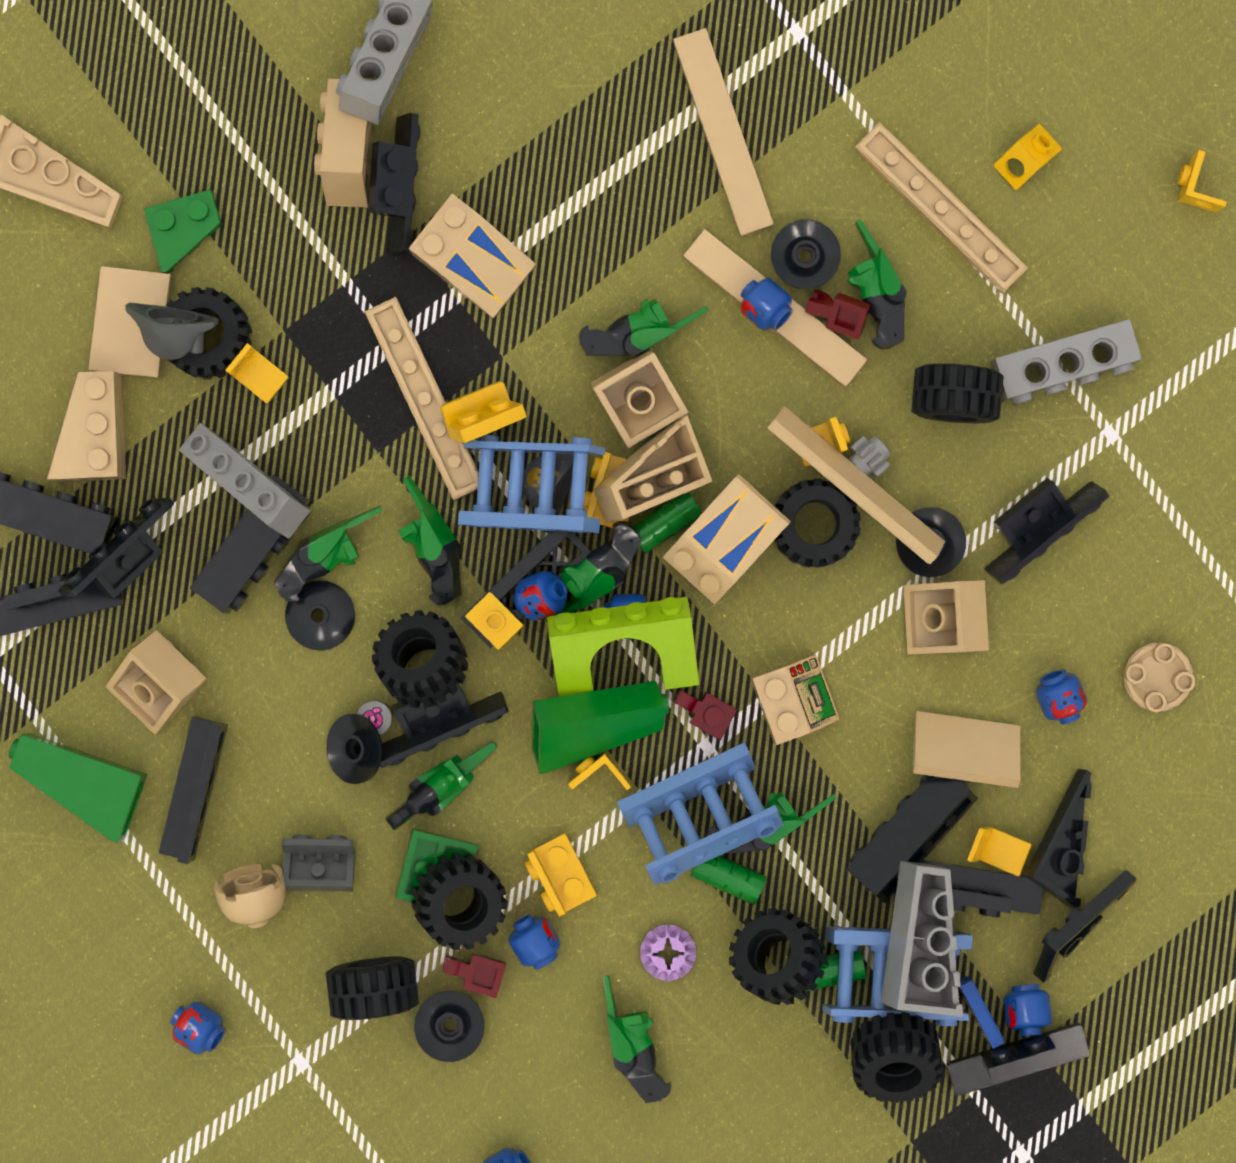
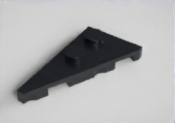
M1085 769L1077 770L1024 876L1069 908L1074 909L1081 905V898L1076 897L1078 874L1083 875L1084 873L1083 854L1086 850L1088 821L1083 820L1085 798H1091L1092 787L1090 782L1092 773Z
M1125 870L1083 909L1079 906L1076 907L1065 919L1066 924L1060 930L1056 927L1051 929L1041 942L1044 947L1033 974L1045 983L1051 976V971L1058 954L1064 958L1068 957L1103 919V916L1100 914L1116 899L1119 901L1136 882L1137 878Z

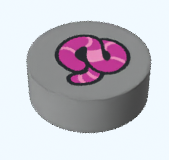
M369 701L363 704L357 713L372 721L380 735L390 728L393 721L391 709L381 701Z

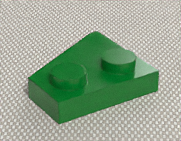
M211 189L144 208L161 271L166 274H170L174 270L173 267L188 253H193L200 246L201 241L207 236H211L222 226Z
M412 828L395 898L409 902L415 900V897L411 894L412 887L419 886L420 883L416 880L419 872L424 875L428 871L425 866L430 861L435 865L438 863L437 857L445 855L448 859H451V853L457 852L463 857L466 853L474 855L478 851L479 845Z

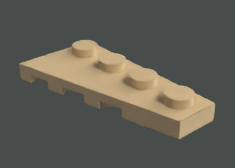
M3 115L0 116V189L112 229L123 196Z

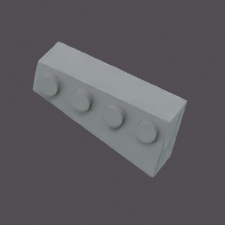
M900 861L881 1003L896 1010L963 1017V1006L959 1003L958 987L961 986L960 973L956 971L955 959L957 938L953 935L952 926L954 906L950 869L932 864Z

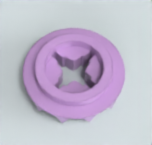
M668 924L661 925L652 929L644 937L640 948V957L644 969L655 979L670 982L683 978L693 967L696 958V947L692 937L681 927ZM666 938H669V943L673 950L684 952V954L672 957L669 968H667L664 957L653 955V953L664 950Z

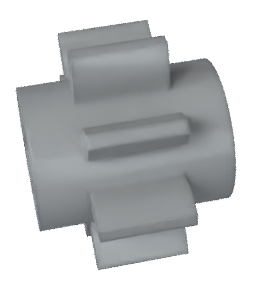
M862 436L849 447L854 454L848 460L867 476L872 473L877 478L890 467L885 460L891 456V453L876 436H873L868 441Z

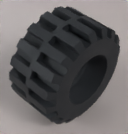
M199 287L191 288L192 292L190 293L182 291L177 294L178 300L175 302L170 300L166 306L193 311L203 315H216L223 322L224 335L221 343L210 352H188L179 359L169 361L180 370L196 378L212 379L214 376L218 378L226 376L225 370L247 343L249 345L252 343V340L249 338V333H252L251 325L247 322L248 317L246 313L227 294L218 292L214 288L206 287V290H202Z
M940 363L920 366L915 369L911 412L925 419L944 422L977 424L996 421L1000 418L1004 376L993 369L972 365Z
M818 478L801 481L786 490L774 505L791 521L774 540L778 546L777 549L781 554L787 556L788 560L798 563L803 567H824L843 559L856 544V538L860 535L859 521L861 516L857 512V504L830 481H823ZM806 504H823L831 510L835 517V531L832 537L824 543H807L799 537L795 530L796 514Z
M422 610L415 611L413 616H409L408 612L401 614V619L397 622L392 619L387 623L389 625L387 630L381 629L378 634L381 640L374 641L372 648L376 653L372 655L374 669L388 692L399 703L405 705L408 702L412 708H419L420 703H423L425 708L433 707V702L437 700L441 704L447 700L445 696L448 693L454 695L458 691L456 684H463L466 678L463 671L468 670L466 650L454 628L450 626L448 620L444 617L439 618L436 613L431 611L425 616ZM428 649L435 650L434 656L426 665L417 669H405L409 659L416 653Z
M459 852L451 853V859L441 855L437 857L438 863L435 865L430 861L425 866L428 871L424 875L419 872L416 880L420 883L419 886L412 887L411 894L415 897V900L411 901L412 909L416 912L415 917L417 921L438 944L444 947L448 944L453 950H460L461 945L467 950L474 948V942L477 941L481 945L488 941L486 936L489 933L495 935L499 930L496 927L497 922L503 923L506 917L501 912L502 909H507L508 901L503 897L506 895L505 887L500 883L501 880L480 859L477 860L473 855L467 853L464 857ZM464 886L474 887L473 901L465 911L452 916L444 915L445 901L454 890Z
M773 908L768 909V914L763 911L754 913L756 918L754 920L747 917L742 922L745 925L743 930L741 931L737 928L734 936L737 937L736 943L730 942L729 950L734 952V956L729 957V965L736 968L732 971L734 978L740 981V985L745 990L772 1004L780 1005L781 1002L786 1005L794 1004V997L799 1000L805 999L807 997L805 991L808 989L814 991L818 987L814 983L816 978L822 979L825 971L820 969L821 964H826L827 956L821 953V951L825 950V945L823 941L818 939L820 936L818 932L808 923L786 910L780 912ZM789 940L791 954L787 964L780 971L767 974L765 958L768 951L777 942Z
M398 956L364 959L334 966L326 972L330 1015L334 1018L341 1020L379 1018L409 1011L419 1004L415 964L412 959Z
M890 1012L886 1013L887 1016L883 1018L880 1015L872 1017L871 1021L865 1020L860 1024L861 1028L855 1029L850 1042L854 1082H856V1087L860 1091H864V1095L869 1098L876 1097V1100L881 1102L914 1101V1098L926 1096L927 1091H933L937 1088V1083H940L942 1080L943 1068L937 1030L933 1029L932 1023L923 1021L921 1016H910V1013L905 1012L901 1014Z

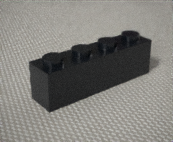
M0 472L1 525L87 553H91L102 544L107 545L112 540L119 518L109 515L111 508L94 502H90L89 508L76 504L78 499L76 496L57 491L56 497L43 493L45 486L24 480L23 485L20 486L10 482L11 475Z
M275 475L271 477L304 506L308 507L312 502ZM248 509L191 585L190 589L222 613L229 614L232 609L237 612L249 596L245 591L253 581L258 584L270 568L266 563L273 553L279 555L285 549L290 538L288 539L269 527ZM309 514L306 516V518L303 520V522L299 525V527L304 523V521L307 519V517L309 516Z
M923 775L918 789L912 795H907L900 801L896 808L897 812L889 821H884L876 828L873 834L874 838L865 848L861 847L852 855L850 859L851 864L846 869L881 901L886 903L896 892L900 861L922 863L978 798L960 780Z

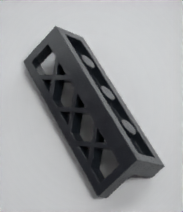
M551 531L460 618L492 648L494 645L465 617L475 605L491 592L499 601L502 600V604L506 607L507 594L516 589L521 579L527 575H532V571L538 565L553 566L552 573L556 574L557 566L579 565L591 551L573 532ZM567 538L582 552L572 562H557V547ZM553 552V562H542ZM560 572L557 576L562 580ZM509 610L512 614H516L515 617L519 621L525 617L518 610Z
M195 716L191 719L159 849L160 854L178 858L177 862L189 864L196 858L228 724Z

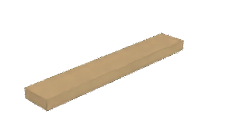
M706 28L674 38L673 44L740 237L773 227V220Z
M880 122L855 146L854 149L1001 294L1028 269L994 233Z
M706 229L703 230L683 255L687 262L740 304L743 301L740 295L746 285L752 280L758 283L765 279L761 273ZM792 299L791 308L793 312L779 329L773 331L845 388L867 359L833 331L826 328L812 314L806 313L805 309Z
M394 297L364 311L453 501L478 489L479 476L477 467L468 448H464V443L451 439L440 411V406L446 402L397 298Z
M784 406L767 427L774 435L926 563L931 564L938 557L945 543L941 537Z

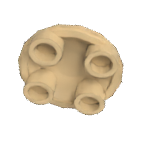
M1150 643L1138 648L1129 658L1124 670V685L1129 697L1140 707L1152 712L1167 711L1178 706L1195 686L1193 668L1188 657L1178 647L1167 643Z

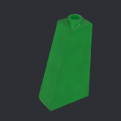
M656 681L533 701L531 749L539 774L551 772L662 731L664 728V716L669 714V703L666 694H661Z
M31 733L21 734L20 739L16 738L13 741L8 755L12 759L9 767L11 770L109 840L116 843L125 840L148 774Z

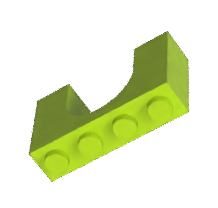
M669 597L660 601L634 602L625 606L600 607L590 611L565 612L547 617L559 697L594 691L590 668L594 655L607 643L624 638L644 641L657 651L660 657L664 690L699 685L692 619L687 597Z

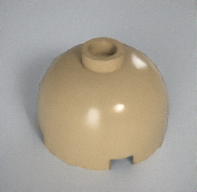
M259 863L241 866L223 874L224 882L219 885L216 880L214 883V892L220 911L230 921L241 925H248L250 928L266 925L280 911L286 899L282 868L271 864L272 870H262V864Z

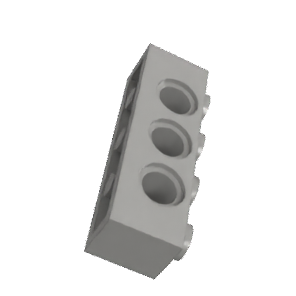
M379 0L377 12L379 13L375 20L370 19L363 35L365 41L362 47H355L351 56L350 66L352 68L348 75L344 73L341 75L337 84L336 94L340 95L339 110L379 125L432 16L433 0ZM379 50H386V51H388V52H387V53H382V52H379ZM371 77L375 80H366L364 78Z
M1128 319L995 358L990 364L993 370L1004 376L1002 402L1011 399L1013 405L1033 400L1032 393L1045 390L1046 395H1051L1067 390L1065 383L1078 380L1081 386L1100 380L1099 373L1112 370L1113 376L1132 371L1134 370L1132 364L1142 360L1131 320ZM1094 346H1102L1107 351L1108 357L1105 363H1099L1094 359L1092 355ZM1066 355L1073 360L1074 370L1072 373H1066L1059 367L1060 356ZM1027 365H1034L1040 370L1041 379L1038 383L1030 382L1026 378L1025 369Z
M199 423L179 449L183 455L265 524L288 539L310 513L306 506L225 439L202 423Z

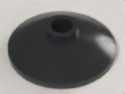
M809 219L797 220L782 228L775 237L771 248V262L778 277L789 286L803 290L818 288L827 283L836 273L841 259V249L835 234L826 225ZM801 251H808L811 254V260L804 263L799 260L798 254Z
M927 507L914 511L912 514L941 537L945 543L938 557L929 564L896 537V549L901 562L911 572L923 577H938L949 573L960 563L966 549V536L961 523L954 515L940 508Z
M327 581L306 583L298 594L300 600L295 602L288 601L285 610L287 628L291 636L306 648L313 650L334 648L341 644L353 629L355 622L353 602L346 591L334 583ZM318 608L322 609L325 613V617L321 622H316L312 617L314 610Z
M347 714L340 717L333 724L328 734V760L333 771L341 780L350 784L367 782L376 774L381 764L382 741L380 734L372 721L360 714Z
M443 991L429 997L420 1006L414 1022L416 1040L422 1050L430 1057L443 1062H455L470 1056L480 1045L485 1030L484 1017L477 1003L469 996L456 991ZM446 1019H454L457 1027L454 1030H447L444 1026Z

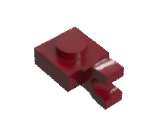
M815 289L813 297H810L805 312L827 318L826 328L859 340L863 333L871 304L839 292L835 299L832 300L831 296L827 293Z
M679 689L673 700L675 704L694 713L689 721L690 724L719 740L722 739L737 712L736 708L705 692L700 701Z
M472 953L469 963L446 954L442 972L465 978L462 986L463 989L497 998L506 962Z

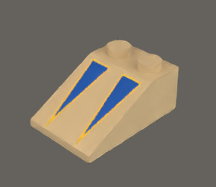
M453 193L408 248L416 259L493 319L536 266L535 262Z
M738 474L663 558L715 605L791 521Z

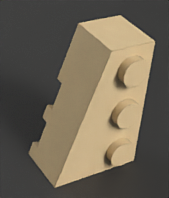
M328 78L327 92H321L320 111L325 113L324 123H318L317 140L318 144H322L321 154H315V175L321 176L326 206L368 208L369 197L367 196L365 184L366 175H370V163H367L369 142H371L372 122L339 110L340 95L336 94L339 79Z
M115 371L78 372L47 480L71 482L126 479L122 375Z
M688 416L681 417L660 429L594 489L606 523L626 519L712 482Z

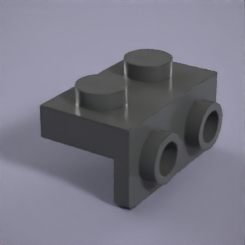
M294 835L292 838H284L282 840L284 851L283 876L286 891L353 892L356 856L353 840L341 835H331L327 839H313L308 835Z

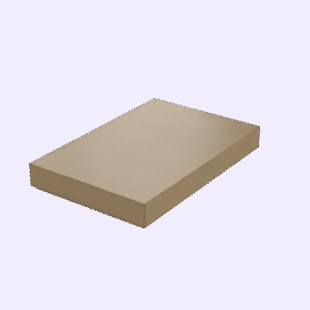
M101 266L88 370L115 371L122 375L160 379L162 358L156 356L147 348L140 328L126 312L125 305L131 302L166 306L170 298L171 274Z
M916 711L914 717L913 773L1018 788L1021 781L1020 725Z

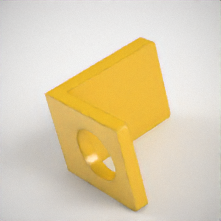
M1038 124L1019 139L993 166L1015 190H1018L1042 166L1056 156L1062 148L1042 125ZM1015 158L1021 161L1024 166L1023 175L1016 176L1011 173L1008 168L1009 159Z
M1198 150L1190 157L1189 164H1184L1180 171L1177 184L1182 185L1177 201L1218 213L1226 207V201L1194 192L1206 153L1205 151Z
M248 343L225 370L267 404L289 379L284 372Z
M837 417L830 418L826 423L811 428L841 454L848 450L847 443H850L849 434L845 424H839ZM802 458L804 466H810V464Z
M491 592L465 616L498 650H501L525 626Z
M605 752L596 760L589 757L575 768L578 774L568 782L569 787L574 789L603 764H606L626 790L631 788V784Z
M992 826L981 827L978 830L967 860L970 862L981 860L1013 875L1020 876L1032 848V843Z

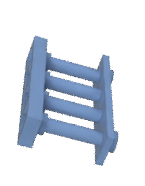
M484 435L479 437L478 441L465 443L464 448L480 451L477 503L473 505L472 511H459L458 525L483 528L599 533L600 519L587 517V510H584L588 455H605V448L592 445L593 439L571 438V444L499 442V436ZM494 451L511 452L507 506L503 507V513L493 512L494 506H490ZM525 453H542L538 508L534 509V514H524L525 508L521 507ZM556 454H574L570 509H566V516L555 515L556 509H552Z
M745 742L617 801L629 828L639 825L655 859V861L645 865L655 885L671 882L687 870L758 837H768L775 833L778 828L784 826L775 805L764 809L748 776L749 772L755 770L756 767ZM731 780L736 781L752 815L733 825L716 791L718 786ZM699 795L704 796L720 830L701 840L684 805L686 801ZM667 810L672 811L687 844L686 847L671 854H667L652 820L654 816Z
M826 926V941L836 944V950H840L837 1004H823L822 1007L823 1012L833 1016V1021L852 1023L854 1022V1017H874L880 1015L883 1018L887 1016L886 1013L894 1012V1014L905 1012L910 1013V1016L918 1015L923 1017V1019L936 1020V1025L957 1026V1020L969 1021V1013L964 1011L963 1017L896 1010L881 1003L891 929ZM953 931V935L957 938L956 959L957 955H960V949L972 950L973 935ZM858 945H870V951L874 952L871 1006L851 1005L854 951H857Z

